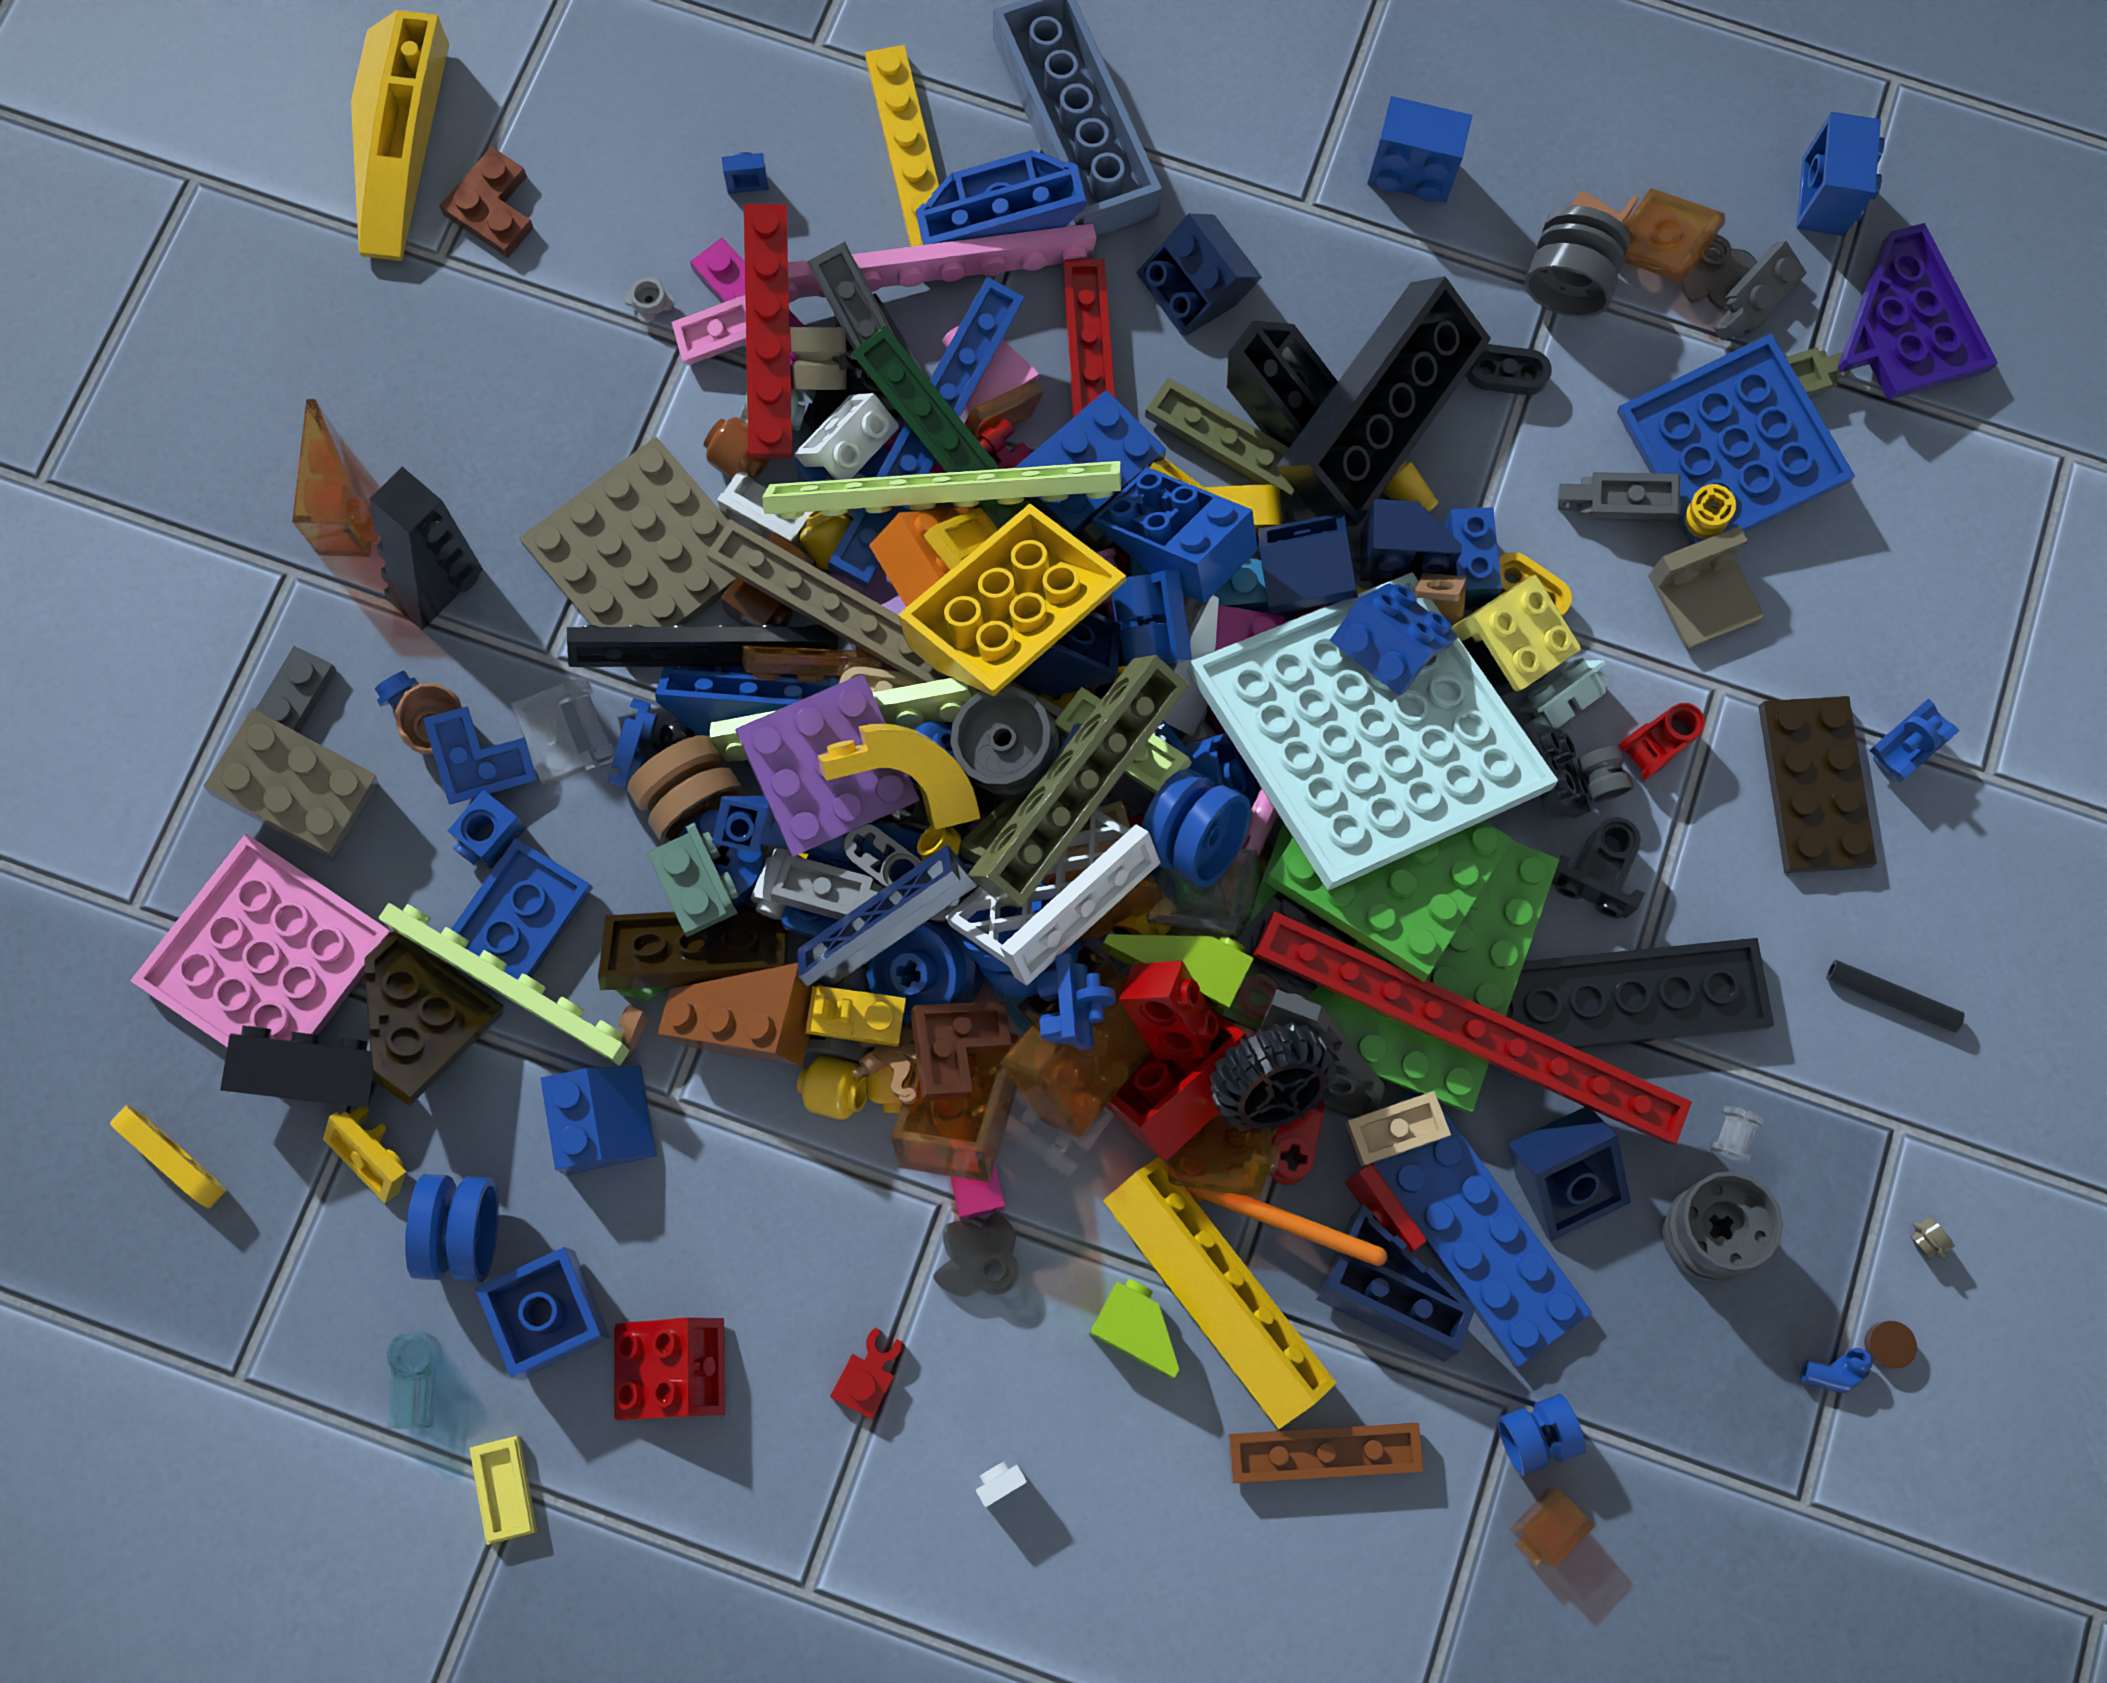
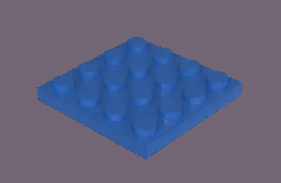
M1772 333L1624 403L1617 410L1619 418L1651 473L1681 475L1680 516L1678 522L1691 545L1705 540L1695 537L1688 531L1685 525L1686 510L1695 493L1701 487L1709 484H1718L1732 492L1736 500V510L1723 532L1740 526L1744 533L1851 482L1855 477L1854 472Z

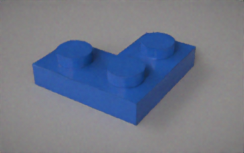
M468 706L422 718L449 805L476 798L482 790L490 794L537 780L525 737L480 749Z

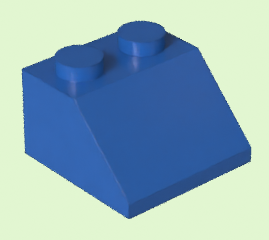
M641 1066L584 1068L540 1078L555 1170L567 1176L657 1156Z

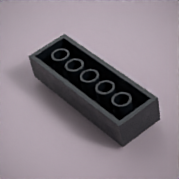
M1446 276L1415 281L1409 284L1277 464V470L1316 517L1344 512L1347 526H1358L1370 510L1373 500L1378 499L1491 340V337Z

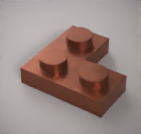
M490 147L439 206L444 216L507 258L534 229L529 218L505 203L527 178L526 172L522 166L493 147Z
M1005 1001L914 1005L910 1012L922 1101L969 1098L972 1093L967 1054L1008 1052L1012 1045Z

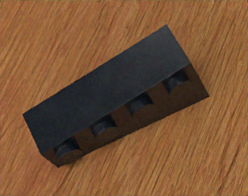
M402 466L369 500L374 531L381 537L380 543L377 545L378 555L385 560V566L381 568L382 579L389 585L384 589L385 598L423 630L460 592H466L474 586L483 568L444 502Z

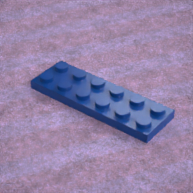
M1411 1092L1395 1104L1421 1095ZM1441 1107L1451 1133L1449 1137L1372 1163V1165L1375 1166L1425 1236V1244L1463 1297L1476 1308V1315L1512 1365L1520 1367L1589 1316L1592 1311Z

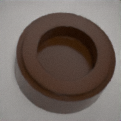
M1879 1322L1874 1324L1866 1333L1864 1341L1865 1350L1871 1355L1873 1363L1885 1369L1902 1368L1910 1364L1916 1355L1917 1342L1915 1336L1906 1325L1900 1322Z

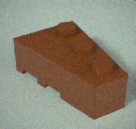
M798 963L669 989L657 1034L686 1047L803 1066L810 1034H805L812 988L813 986L823 985L819 980H816L807 987L799 978Z

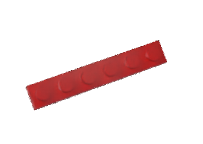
M744 204L748 459H792L787 204Z

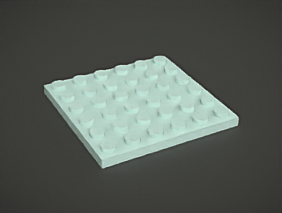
M1412 572L1359 593L1358 598L1389 583L1402 585L1415 595V589L1419 581ZM1358 598L1339 601L1192 660L1187 669L1190 677L1328 891L1552 790L1558 782L1556 776L1459 638L1451 646L1431 657L1408 690L1400 696L1330 641L1331 637ZM1417 598L1416 602L1427 611L1442 615L1432 599Z

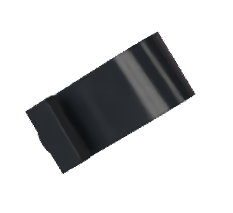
M1614 817L1604 821L1587 839L1574 869L1567 866L1570 860L1569 857L1563 854L1559 857L1560 860L1551 883L1555 885L1554 889L1565 897L1579 899L1581 897L1596 904L1595 908L1606 916L1612 918L1629 917L1639 908L1645 894L1638 889L1630 895L1621 891L1640 847L1641 838L1639 830L1635 824L1625 818ZM1611 836L1618 840L1621 852L1611 851L1606 846L1604 837Z

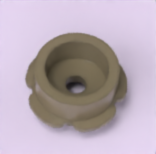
M1930 1216L1920 1224L1917 1221L1913 1222L1916 1233L1910 1236V1238L1925 1257L1930 1259L1936 1255L1942 1260L1947 1259L1945 1254L1954 1248L1955 1244L1943 1228Z

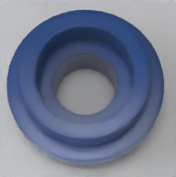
M405 670L398 672L374 688L379 696L377 702L380 707L390 704L392 709H396L404 693L419 683L415 677L410 678Z

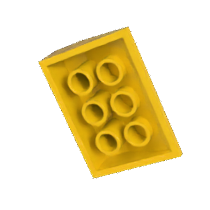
M1029 504L900 612L898 617L907 647L938 672L995 696L1127 580L1124 573L1033 505Z

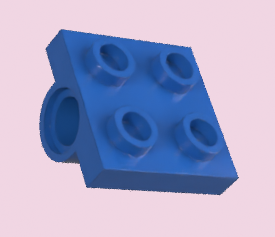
M1179 569L1126 577L1127 581L1111 594L1115 621L1121 624L1119 637L1122 667L1128 666L1133 658L1157 655L1167 665L1191 660L1190 634L1187 627L1183 600L1184 592L1181 587Z

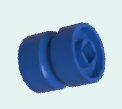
M1562 1394L1536 1402L1531 1413L1525 1408H1521L1497 1418V1426L1503 1446L1513 1467L1522 1477L1548 1467L1549 1458L1551 1457L1558 1462H1562L1586 1452L1585 1439L1579 1421L1571 1405ZM1541 1427L1544 1428L1548 1439L1545 1438Z

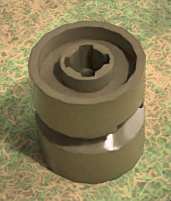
M790 327V352L797 356V361L790 365L791 389H847V365L840 361V356L846 352V328Z

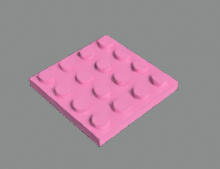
M245 833L130 981L225 1047H228L230 1033L241 1034L242 1025L272 1029L270 1038L290 1040L291 1031L319 1035L363 977L365 957L392 932Z

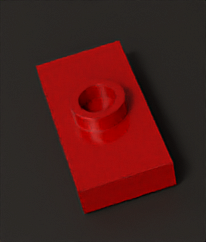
M1369 1164L1345 1181V1184L1359 1204H1364L1374 1213L1372 1217L1394 1237L1397 1235L1407 1244L1406 1248L1410 1252L1426 1242L1425 1236L1374 1165Z

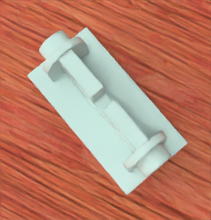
M1584 658L1572 661L1561 670L1562 676L1553 683H1544L1533 689L1528 694L1529 700L1517 708L1518 712L1533 713L1535 719L1532 721L1556 729L1575 716L1568 703L1570 699H1572L1578 710H1583L1606 693V687L1610 685V681L1603 672H1597V670L1606 665L1605 661L1585 660Z

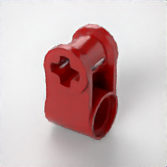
M1678 703L1649 724L1646 723L1634 731L1618 746H1620L1622 752H1626L1642 772L1640 778L1646 781L1667 766L1678 754L1687 749L1704 730L1705 717L1702 711L1695 705ZM1671 720L1683 722L1688 729V735H1681L1674 731Z
M1319 1100L1320 1107L1318 1109H1310L1306 1112L1305 1119L1297 1118L1291 1121L1289 1127L1285 1124L1280 1125L1272 1132L1267 1169L1270 1176L1276 1182L1283 1185H1294L1300 1182L1312 1169L1315 1162L1317 1140L1323 1121L1324 1100ZM1288 1151L1294 1153V1161L1301 1163L1293 1171L1288 1170V1163L1285 1160H1280Z

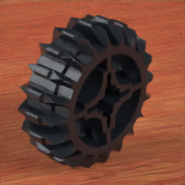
M1291 1022L1283 1028L1275 1023L1269 1030L1264 1032L1257 1029L1255 1035L1248 1039L1240 1037L1241 1043L1236 1047L1225 1049L1227 1057L1217 1060L1215 1062L1216 1070L1209 1075L1212 1083L1210 1086L1211 1097L1221 1117L1227 1121L1229 1126H1236L1239 1132L1250 1129L1253 1134H1257L1264 1128L1274 1132L1280 1125L1285 1124L1289 1127L1291 1121L1297 1118L1305 1119V1113L1310 1109H1318L1320 1107L1319 1100L1330 1096L1329 1087H1332L1337 1082L1334 1074L1337 1071V1067L1328 1044L1324 1038H1321L1318 1032H1313L1308 1025L1297 1027L1294 1022Z

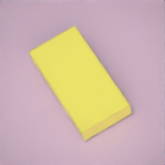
M514 1436L470 1447L486 1545L536 1533L537 1526L521 1437Z

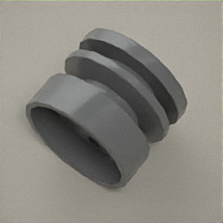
M1573 205L1556 209L1547 217L1542 235L1537 244L1538 250L1533 256L1524 284L1527 293L1539 305L1564 316L1583 318L1596 316L1606 311L1618 282L1617 274L1624 264L1625 255L1631 243L1629 231L1615 217L1592 207Z
M1734 1171L1711 1174L1675 1197L1665 1211L1662 1234L1665 1249L1674 1263L1691 1277L1711 1283L1729 1281L1770 1259L1780 1244L1783 1221L1779 1204L1767 1187L1752 1176ZM1713 1224L1720 1228L1716 1239L1709 1233L1713 1228Z

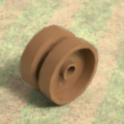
M694 736L667 747L649 759L628 781V793L642 812H651L648 824L663 844L677 839L682 829L688 823L710 810L719 811L722 796H744L745 789L730 768H721L724 758L709 736Z

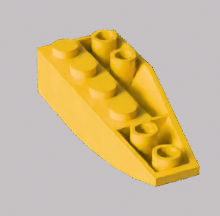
M396 10L369 28L366 33L351 98L358 247L362 257L395 261L403 260L450 45L440 19L436 14Z

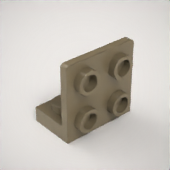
M1740 526L1663 556L1648 575L1686 649H1691L1756 623L1764 616L1736 562L1738 559L1736 554L1748 541Z

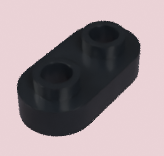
M1487 344L1467 372L1466 377L1473 386L1479 389L1534 395L1542 391L1546 386L1552 373V367L1549 359L1537 350ZM1486 367L1491 370L1492 374H1484L1479 368ZM1527 372L1532 375L1533 379L1527 380L1522 377L1521 373Z

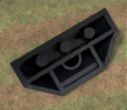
M1252 321L1228 352L1227 389L1263 433L1290 448L1338 381L1295 324Z

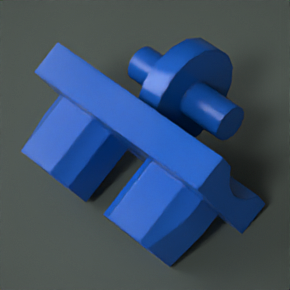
M1927 699L1869 751L1874 755V762L1887 776H1894L1901 782L1960 730L1943 718L1937 711L1935 704L1930 699Z
M1071 954L1055 956L1056 966L1042 971L1036 977L1040 998L1046 1002L1059 999L1060 1012L1041 1015L1039 1019L1040 1035L1043 1040L1050 1044L1070 1043L1080 1051L1094 1048L1092 1023L1104 1021L1103 1008L1115 1004V990L1110 987L1101 986L1100 974H1088L1087 966L1073 962Z

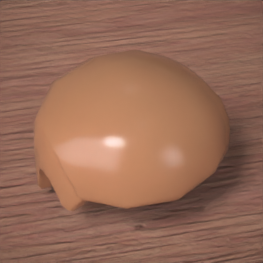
M419 684L406 691L395 712L396 727L404 744L422 755H433L422 718L462 708L459 697L440 684Z

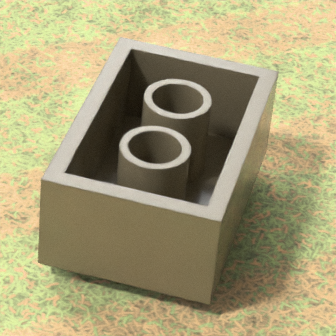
M252 708L207 779L204 787L211 796L333 860L379 783L377 776L372 772Z

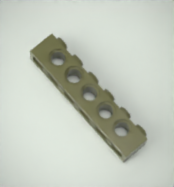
M1157 655L1133 658L967 876L1001 905L1022 907L1189 685Z

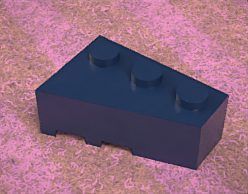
M1362 1204L1350 1217L1344 1233L1383 1248L1387 1253V1261L1381 1266H1375L1336 1251L1316 1300L1445 1362L1459 1352L1476 1308L1431 1266L1427 1268L1406 1248L1407 1244L1397 1235L1394 1237L1372 1217L1374 1213Z

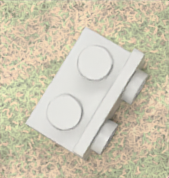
M874 393L849 395L794 455L804 467H825L835 480L851 479L899 428V424Z

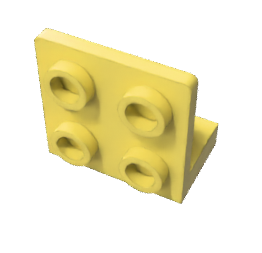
M1536 574L1508 589L1451 627L1461 642L1471 636L1476 643L1483 640L1516 692L1523 690L1581 649L1578 641Z

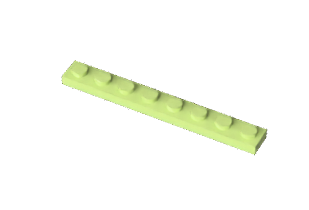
M1121 462L769 484L762 500L764 514H778V518L793 519L803 516L804 512L821 511L824 516H838L847 513L848 509L865 508V511L868 513H883L891 510L892 506L909 505L911 510H927L935 507L936 503L953 502L955 507H972L978 505L980 500L997 499L999 504L1009 505L1024 501V497L1042 496L1044 501L1055 502L1067 499L1068 494L1086 493L1088 498L1101 499L1112 496L1114 491H1121Z

